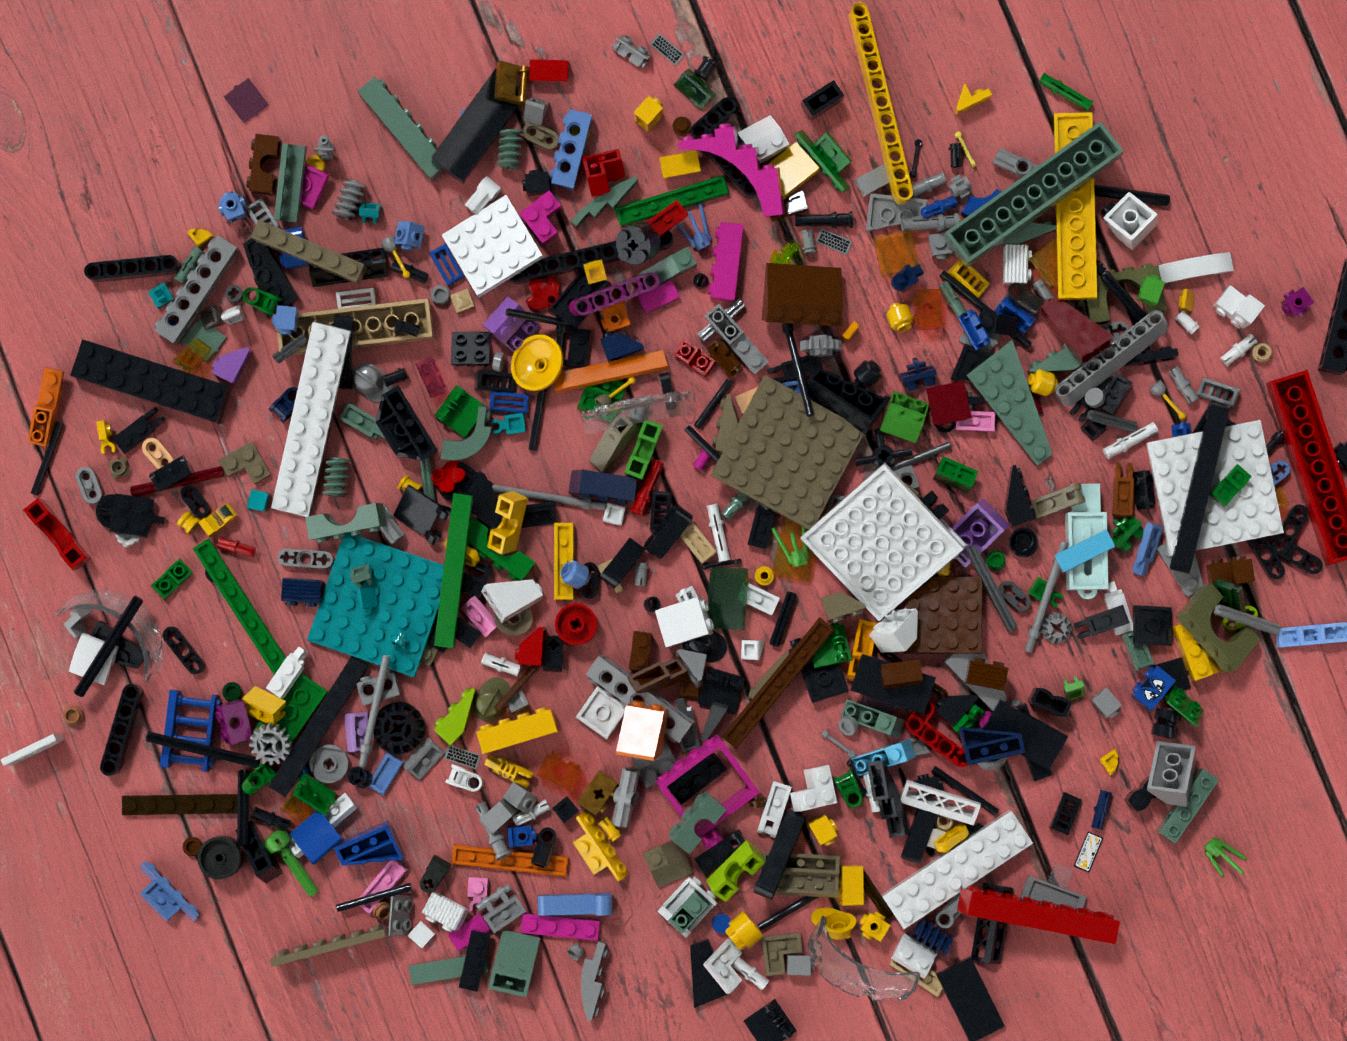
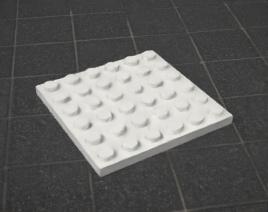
M1261 420L1225 427L1210 493L1236 464L1240 465L1252 477L1225 507H1222L1209 495L1195 551L1284 533ZM1202 432L1146 443L1169 556L1173 555L1174 548L1177 545V535L1181 526L1184 506H1186L1185 502Z
M886 463L881 465L800 537L860 602L865 604L866 608L878 621L884 618L886 614L891 612L964 549V546Z

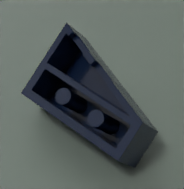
M583 469L572 470L568 493L578 494L581 498L591 499L592 496L598 497L600 501L609 502V499H614L616 503L627 504L628 501H634L637 478Z
M959 727L967 766L1026 753L1021 733Z

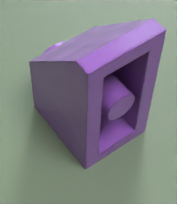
M246 347L220 356L212 365V373L236 385L253 351Z

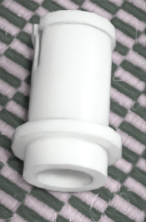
M1184 310L1175 318L1187 330L1186 332H1189L1191 335L1200 327L1197 324L1198 322H1195Z

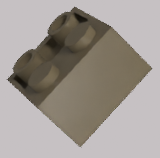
M841 592L820 599L827 621L832 620V623L843 620L844 615L849 613L851 617L863 613L862 609L866 608L864 603Z

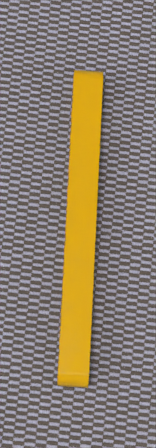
M857 2L849 12V22L892 196L897 204L904 205L912 197L913 188L869 10L866 4ZM854 11H860L863 16H857ZM859 29H865L867 34H861ZM863 47H869L871 52H866ZM867 65H874L876 70H870ZM877 82L880 88H874L872 83ZM876 101H883L885 106H879ZM881 119H887L889 121V124H883L881 122ZM886 136L892 137L893 140H894V142H893V143L887 142L886 139H885V137H886ZM890 155H896L898 157V161H893L890 158ZM894 173H900L903 179H897ZM899 191L906 192L907 197H901Z

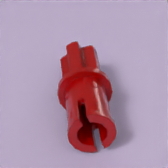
M220 537L217 542L218 549L230 551L234 555L241 554L252 558L256 553L254 546L240 543V540L233 541Z

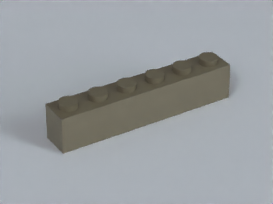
M261 220L257 221L251 238L258 243L360 285L367 269L363 263Z

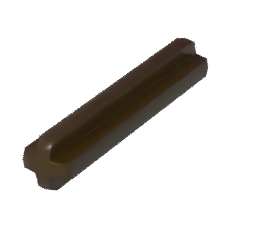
M863 869L865 891L879 912L885 916V920L893 916L892 911Z

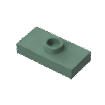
M1133 631L1121 635L1135 671L1155 664L1147 645L1133 644Z

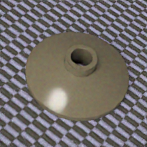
M530 608L513 616L516 620L515 622H511L508 619L501 623L497 615L494 614L495 624L498 629L509 636L524 634L529 630L533 620Z

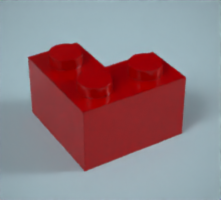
M619 149L582 157L591 197L610 193L609 181H618L626 178Z

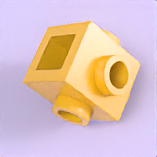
M869 911L868 915L864 914L859 921V924H861L860 929L863 931L862 935L870 940L875 938L880 942L891 925L884 921L885 916L877 911L874 914ZM872 923H876L875 928H870Z

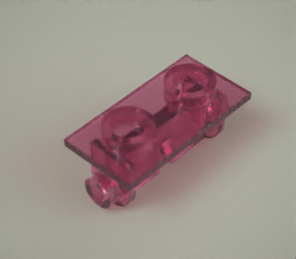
M431 356L415 364L430 398L445 394L447 386L444 384L441 375L436 374L439 370Z

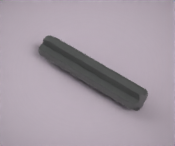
M1089 410L1087 413L1089 421L1129 432L1137 430V422L1094 410Z

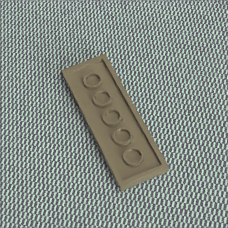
M382 924L372 926L367 932L360 929L353 931L348 937H345V934L334 936L329 942H326V939L315 941L310 947L307 944L296 946L291 952L288 949H284L274 953V957L270 959L271 966L274 967L380 939L388 935L389 929L388 926L383 927Z

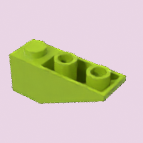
M475 687L471 690L467 688L461 694L463 699L458 704L454 702L448 708L450 713L445 718L441 716L434 724L436 726L434 731L450 746L465 732L476 693Z

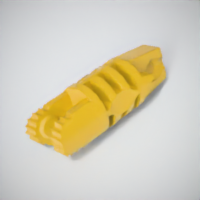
M489 755L484 764L493 769L494 773L525 788H528L529 782L518 776V774L527 778H532L534 775L532 771L500 756Z

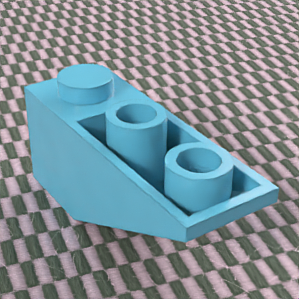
M910 739L851 759L854 761V767L858 776L868 774L867 763L885 760L887 767L911 760L916 756Z

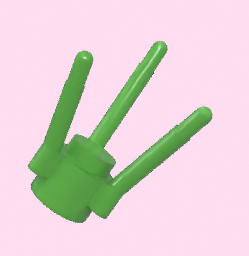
M802 527L803 535L806 532V528ZM772 528V532L784 551L788 563H792L793 567L807 564V558H809L807 545L803 542V552L802 549L798 550L794 533H790L794 548L790 555L776 529Z
M1213 837L1204 846L1206 850L1204 854L1209 857L1220 876L1223 877L1224 873L1213 855L1215 857L1221 855L1240 874H1244V871L1223 851L1225 848L1243 860L1247 859L1246 856L1225 844L1220 838L1216 839Z

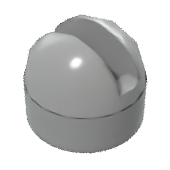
M573 944L567 949L568 955L575 961H578L584 954V948H579L580 944Z

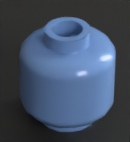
M575 560L565 563L560 571L562 581L575 589L581 588L590 580L588 567Z

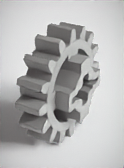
M809 336V340L800 341V351L808 352L810 356H832V351L842 350V341L834 340L832 336Z
M269 723L267 727L262 724L259 728L255 729L254 734L250 737L252 742L249 746L254 747L251 753L257 754L256 760L262 758L263 764L269 761V764L273 765L275 761L277 764H280L282 759L285 760L288 757L287 754L292 750L289 748L292 745V741L287 740L290 734H284L285 728L280 730L279 724L273 727L272 723Z

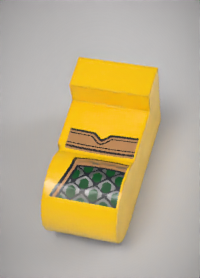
M227 503L198 523L206 534L212 537L233 521L238 514Z

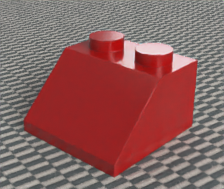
M538 627L519 644V649H515V660H518V664L543 666L545 627Z

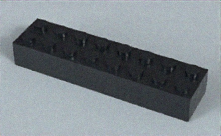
M83 339L70 376L217 424L221 422L232 389L228 385Z

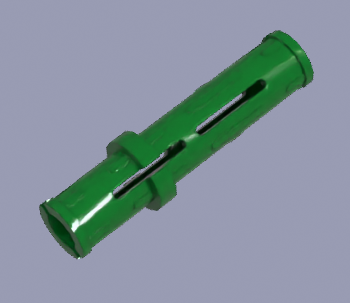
M1045 72L1038 81L1039 84L1052 90L1053 94H1059L1085 111H1088L1093 103L1092 100L1063 84L1062 80L1058 81Z

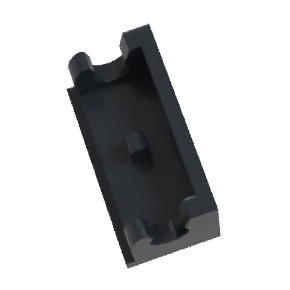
M1116 373L1103 392L1105 394V401L1098 407V410L1115 416L1133 388V382Z
M182 455L150 473L149 477L156 490L162 492L194 474L185 456Z
M554 502L526 505L521 528L557 523Z

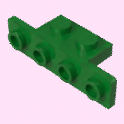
M803 130L796 132L795 136L799 145L808 150L810 158L818 162L821 166V171L833 180L834 187L842 192L848 191L850 186L839 173L852 160L830 133H825L819 140L813 143Z

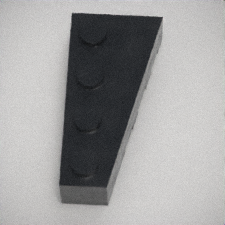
M819 367L806 383L809 396L844 418L864 434H867L884 413L891 397L886 395L882 397L875 394L876 391L860 388L855 382L841 380L840 376Z

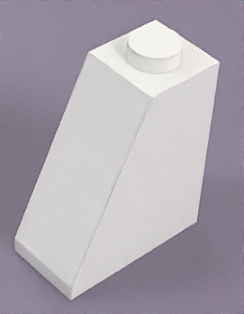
M533 579L486 584L481 591L501 623L536 604L543 596L542 588L538 583L535 584Z

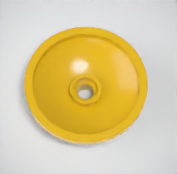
M533 335L523 340L521 347L515 349L511 360V372L514 380L519 386L529 391H540L548 388L557 380L563 367L561 347L554 339L546 335Z

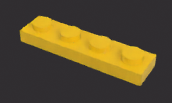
M554 523V600H574V588L565 584L560 575L563 565L574 560L573 523Z

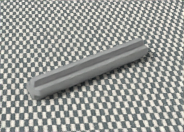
M1223 605L1215 606L1214 614L1274 635L1280 633L1281 626L1279 624Z

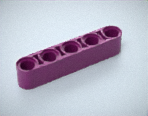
M649 272L629 278L574 299L569 305V311L574 316H583L657 288L659 277L657 274ZM646 277L650 278L651 283L649 286L645 282ZM630 283L634 286L633 292L629 290ZM613 289L617 292L616 299L612 297ZM596 296H598L600 299L599 305H596L595 303ZM579 302L583 305L582 312L577 307Z

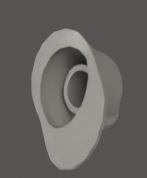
M362 363L353 369L352 386L369 400L380 402L381 396L393 389V384L386 387L382 375L386 374L370 363Z

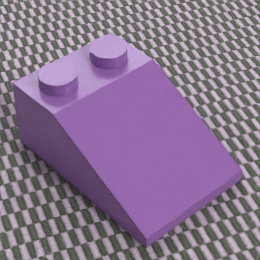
M984 498L976 503L952 527L957 535L967 544L965 549L956 557L965 568L972 563L966 552L969 546L976 545L981 554L1010 526Z

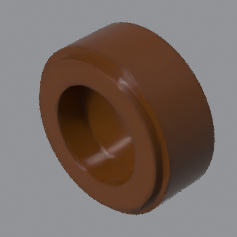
M197 837L187 838L183 843V851L188 856H197L203 843Z

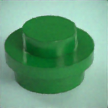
M992 551L986 557V564L990 569H1001L1005 564V557L1000 551Z

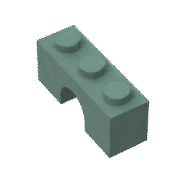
M704 791L703 794L701 793L696 797L693 806L683 813L679 823L671 827L668 836L674 843L690 854L702 840L694 831L695 824L701 819H707L715 824L727 809L709 793Z

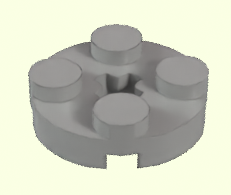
M324 745L318 748L310 758L311 772L317 780L323 783H334L341 780L349 768V759L346 752L336 745ZM329 758L335 763L331 769H327V766L324 765V762L328 761Z

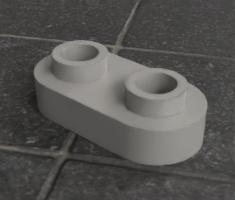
M89 467L78 469L75 477L83 499L87 503L97 504L103 498V491L95 471ZM88 473L90 478L84 480V475ZM93 491L97 494L95 498L91 497V492Z

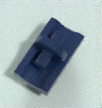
M908 264L892 278L891 285L895 290L904 293L919 281L918 277L922 276L924 272L919 264L913 267Z
M912 358L913 364L906 366L907 372L900 373V379L908 391L918 389L916 380L922 378L925 386L935 385V375H937L933 365L926 366L925 361L918 362L917 358Z

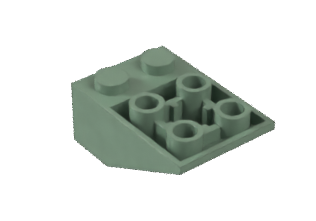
M503 929L488 989L527 997L540 937Z

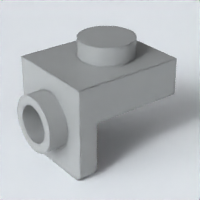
M88 606L82 609L78 607L70 613L71 617L64 623V626L75 639L80 637L82 633L86 634L88 632V629L82 623L92 613Z

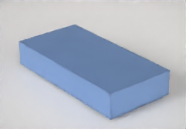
M387 752L373 774L369 787L384 795L404 762Z

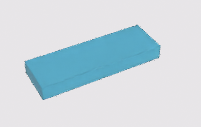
M1106 529L1054 555L1062 573L1114 548L1115 545Z

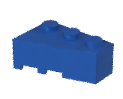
M388 820L344 839L334 847L342 866L377 861L385 862L387 860H403L404 853Z

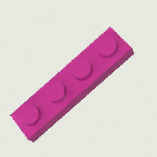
M523 913L521 933L598 941L600 921Z

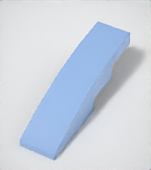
M1347 622L1280 628V633L1276 634L1277 648L1347 642Z

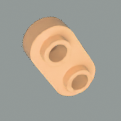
M148 438L143 442V453L157 469L163 467L162 461L164 459H167L168 463L174 460L173 456L159 440ZM151 445L156 446V450L153 452L150 450Z

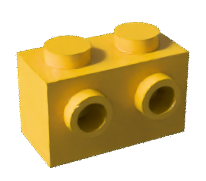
M825 814L807 823L820 845L828 846L836 841L834 838L837 836L836 831L838 828L832 819L828 820Z

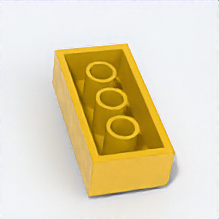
M547 707L536 709V714L529 715V712L517 715V720L511 721L510 718L498 721L499 725L494 727L492 723L480 726V731H477L476 734L482 754L558 732L553 709L548 710Z

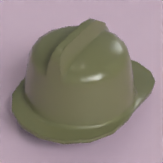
M498 677L487 680L476 695L473 702V711L480 720L485 722L493 721L505 709L504 707L498 712L494 708L510 689L509 684L504 679Z

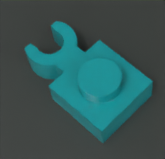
M523 413L504 415L505 421H500L499 419L491 421L492 424L498 423L500 425L498 430H493V434H500L503 430H506L507 435L526 433Z

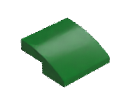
M615 380L585 387L577 409L612 422L626 388L611 398V405L604 411L598 407L594 399L601 394L610 395L625 383Z

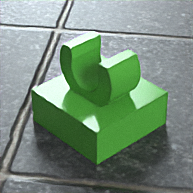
M1076 676L1073 677L1074 683L1068 684L1067 680H1064V696L1069 701L1085 696V686L1082 680L1078 681Z

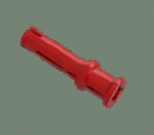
M656 459L652 460L640 492L636 493L633 507L629 509L631 513L645 517L647 505L652 501L651 494L664 466L663 462Z

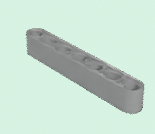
M1158 310L1150 312L1114 340L1113 345L1090 359L1059 383L1055 392L1064 406L1074 405L1085 396L1088 390L1096 388L1168 331L1169 325L1163 313Z

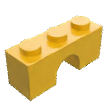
M515 491L499 494L495 512L502 515L503 518L500 525L491 530L488 548L501 555L516 551L528 501L527 497Z

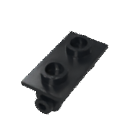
M1150 470L1133 472L1137 510L1153 509L1155 505L1154 491H1148L1147 489L1153 487Z

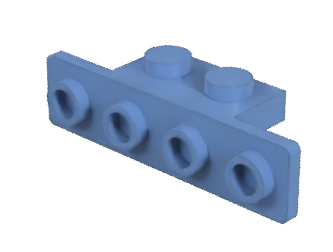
M144 861L140 869L152 882L139 895L166 922L180 909L195 922L200 916L197 908L193 904H188L184 900V895L178 890L175 891L170 886V881L164 876L161 877L152 863L148 864Z

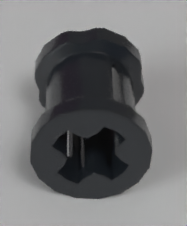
M703 56L702 63L698 69L694 70V73L701 79L708 81V76L718 64L709 57Z

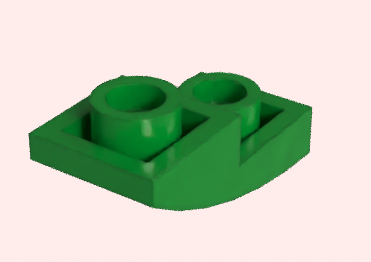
M179 558L151 587L165 600L193 572Z

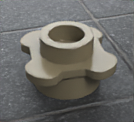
M120 457L119 460L109 461L108 466L113 478L117 479L121 475H128L130 473V469L126 465V458Z

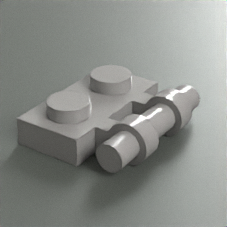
M509 884L502 888H497L495 893L489 897L485 896L476 905L479 912L485 908L489 911L483 918L493 933H496L526 912L515 894L510 898L507 897L506 894L512 890ZM501 898L503 903L494 908L492 903Z

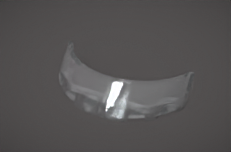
M694 390L632 398L581 412L585 436L647 421L698 415Z
M109 590L88 591L70 598L54 615L62 617L66 611L74 609H96L107 612L119 619L132 598ZM141 605L128 627L136 636L144 657L143 681L150 683L162 668L163 639L155 619Z
M821 917L808 940L807 947L809 948L812 965L821 971L820 975L827 982L850 995L871 997L872 1001L898 998V1001L905 1000L916 991L920 977L919 972H886L865 966L853 960L832 941L826 928V917Z

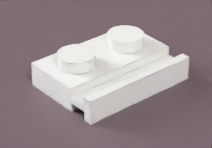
M904 933L891 959L920 977L925 978L937 954Z

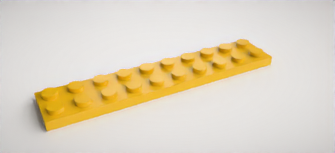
M1092 112L1054 113V154L1093 127ZM1092 178L1056 204L1058 300L1097 299L1094 178Z

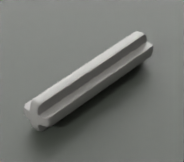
M737 299L725 311L733 318L745 308V304L742 300ZM709 323L698 333V337L703 342H706L716 331Z

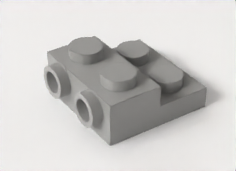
M665 738L662 755L656 760L650 761L631 757L636 769L640 771V776L646 788L655 784V780L659 777L658 774L670 770L676 762Z

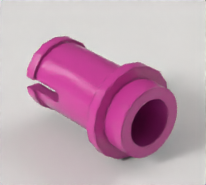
M701 448L700 450L702 451L693 463V466L704 471L711 456Z

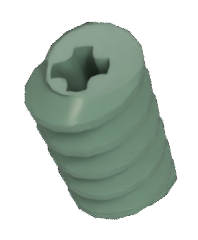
M505 129L499 132V135L503 138L499 139V143L502 146L498 147V151L502 153H499L497 156L501 160L497 162V166L507 170L521 169L515 165L521 163L516 157L522 156V153L517 152V149L522 148V145L517 144V142L523 141V138L518 136V134L524 132L523 130Z
M328 457L332 460L326 461V465L331 468L325 469V472L330 475L325 476L324 479L329 483L323 484V487L328 489V491H324L323 495L344 498L341 495L347 493V490L342 487L347 486L348 483L343 481V479L349 478V475L345 474L344 471L350 470L345 464L350 463V460Z

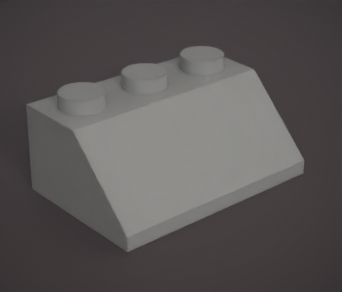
M1157 741L1147 791L1166 804L1187 807L1196 763V746Z

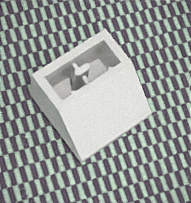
M893 609L885 615L881 622L874 626V630L869 636L881 653L907 651L917 639V609Z

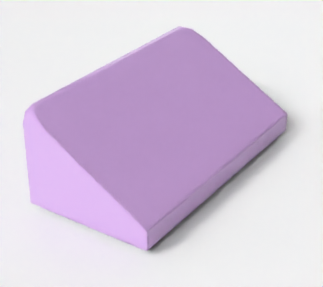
M368 712L345 714L347 752L360 751L367 729Z

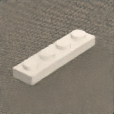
M344 793L334 804L328 807L329 810L325 816L336 827L357 809V806L349 795ZM292 838L288 842V846L299 859L304 853Z

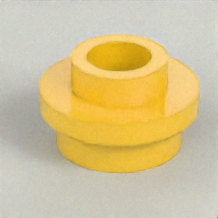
M762 566L756 570L755 580L758 584L768 585L773 581L774 573L769 567ZM762 572H766L768 574L767 579L761 578Z

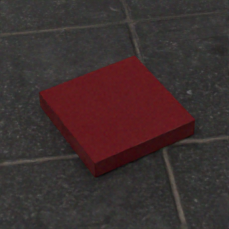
M964 381L926 388L933 426L972 418Z

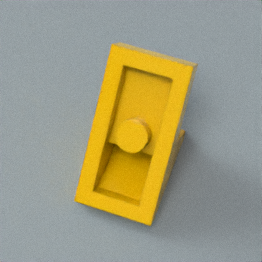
M964 83L955 114L958 115L989 100L992 96L990 89H978L971 96Z

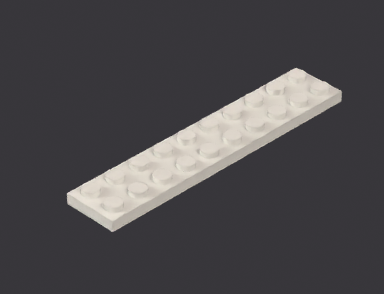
M318 322L312 323L271 506L273 509L305 517L310 516L351 335L350 330Z

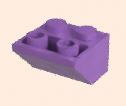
M507 297L486 320L483 326L514 353L515 349L521 347L523 340L532 336L539 329L540 325L536 321L506 316L507 308L525 311L519 304Z

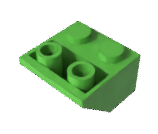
M893 391L880 431L916 443L923 427L929 404L906 396L903 393Z

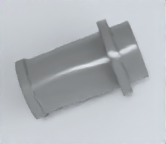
M809 229L808 232L807 230L801 231L802 251H804V254L816 253L817 246L814 245L813 230Z
M1041 278L1032 284L1034 286L1033 290L1036 289L1043 301L1049 298L1053 299L1055 296L1046 285L1047 281Z
M636 562V566H634L636 568L634 585L646 586L647 569L649 567H647V563Z

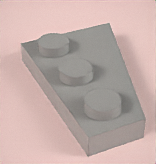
M870 193L865 232L901 225L902 219L925 218L921 215V209L926 207L927 200L910 198L906 204L899 205L891 195Z
M1167 542L1157 547L1158 554L1185 597H1189L1199 587L1203 586L1196 554H1194L1190 573L1186 574L1170 570L1172 556H1169Z

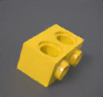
M648 96L633 112L634 121L649 132L663 117L662 102L656 97L652 99Z

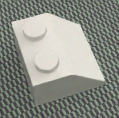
M771 115L738 132L743 145L752 144L753 147H758L760 164L789 148V142Z
M1128 192L1103 217V220L1117 239L1133 250L1158 225V214L1132 193Z

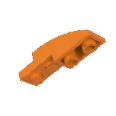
M44 367L27 443L47 447L63 392L61 387L65 371Z

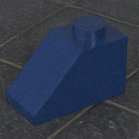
M613 331L604 334L603 338L600 339L608 362L644 350L643 344L620 333L614 334Z

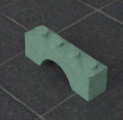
M383 503L358 506L353 520L345 525L337 523L331 514L305 517L309 540H316V543L327 542L329 537H334V540L345 538V534L349 533L352 536L362 535L364 530L377 532L381 531L380 527L387 526Z

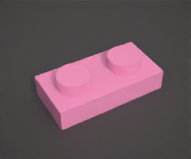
M970 411L972 418L957 421L955 430L994 432L995 412Z
M476 596L472 597L461 607L462 611L485 638L497 628L494 617Z

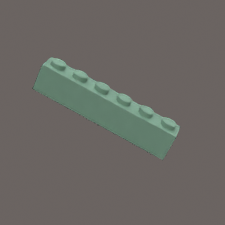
M374 77L358 90L359 95L427 177L433 181L444 172L431 163L432 156L436 151V143L431 137L426 138L423 135L424 129L418 122L416 124L413 123L411 120L413 116L406 108L402 109L398 105L400 100L396 95L388 93V86L382 79L378 81Z

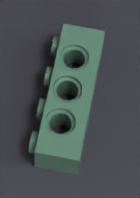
M1199 768L1192 779L1187 807L1173 805L1156 832L1176 844L1219 779L1206 770Z

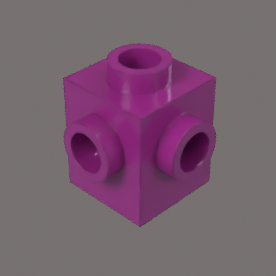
M1304 287L1296 292L1291 290L1284 295L1285 300L1280 302L1283 305L1281 306L1283 312L1287 316L1290 315L1291 318L1296 315L1298 318L1308 312L1306 308L1314 303Z

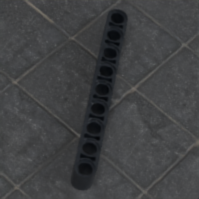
M670 231L663 234L667 235L670 241L666 244L661 243L659 251L666 250L672 246L673 235ZM616 241L545 257L523 270L520 278H510L509 280L513 284H522L535 279L539 280L581 270L584 268L583 264L592 262L585 259L588 253H594L596 258L593 261L602 259L603 264L621 259L618 257ZM608 248L614 250V255L611 257L604 255V251ZM568 258H576L577 263L574 266L568 265ZM550 262H557L559 264L558 268L550 270L548 268ZM533 266L540 268L539 273L536 275L530 273V268Z
M1210 403L1185 502L1186 506H1184L1181 526L1177 535L1178 541L1171 559L1170 570L1186 574L1190 573L1230 411L1228 406Z

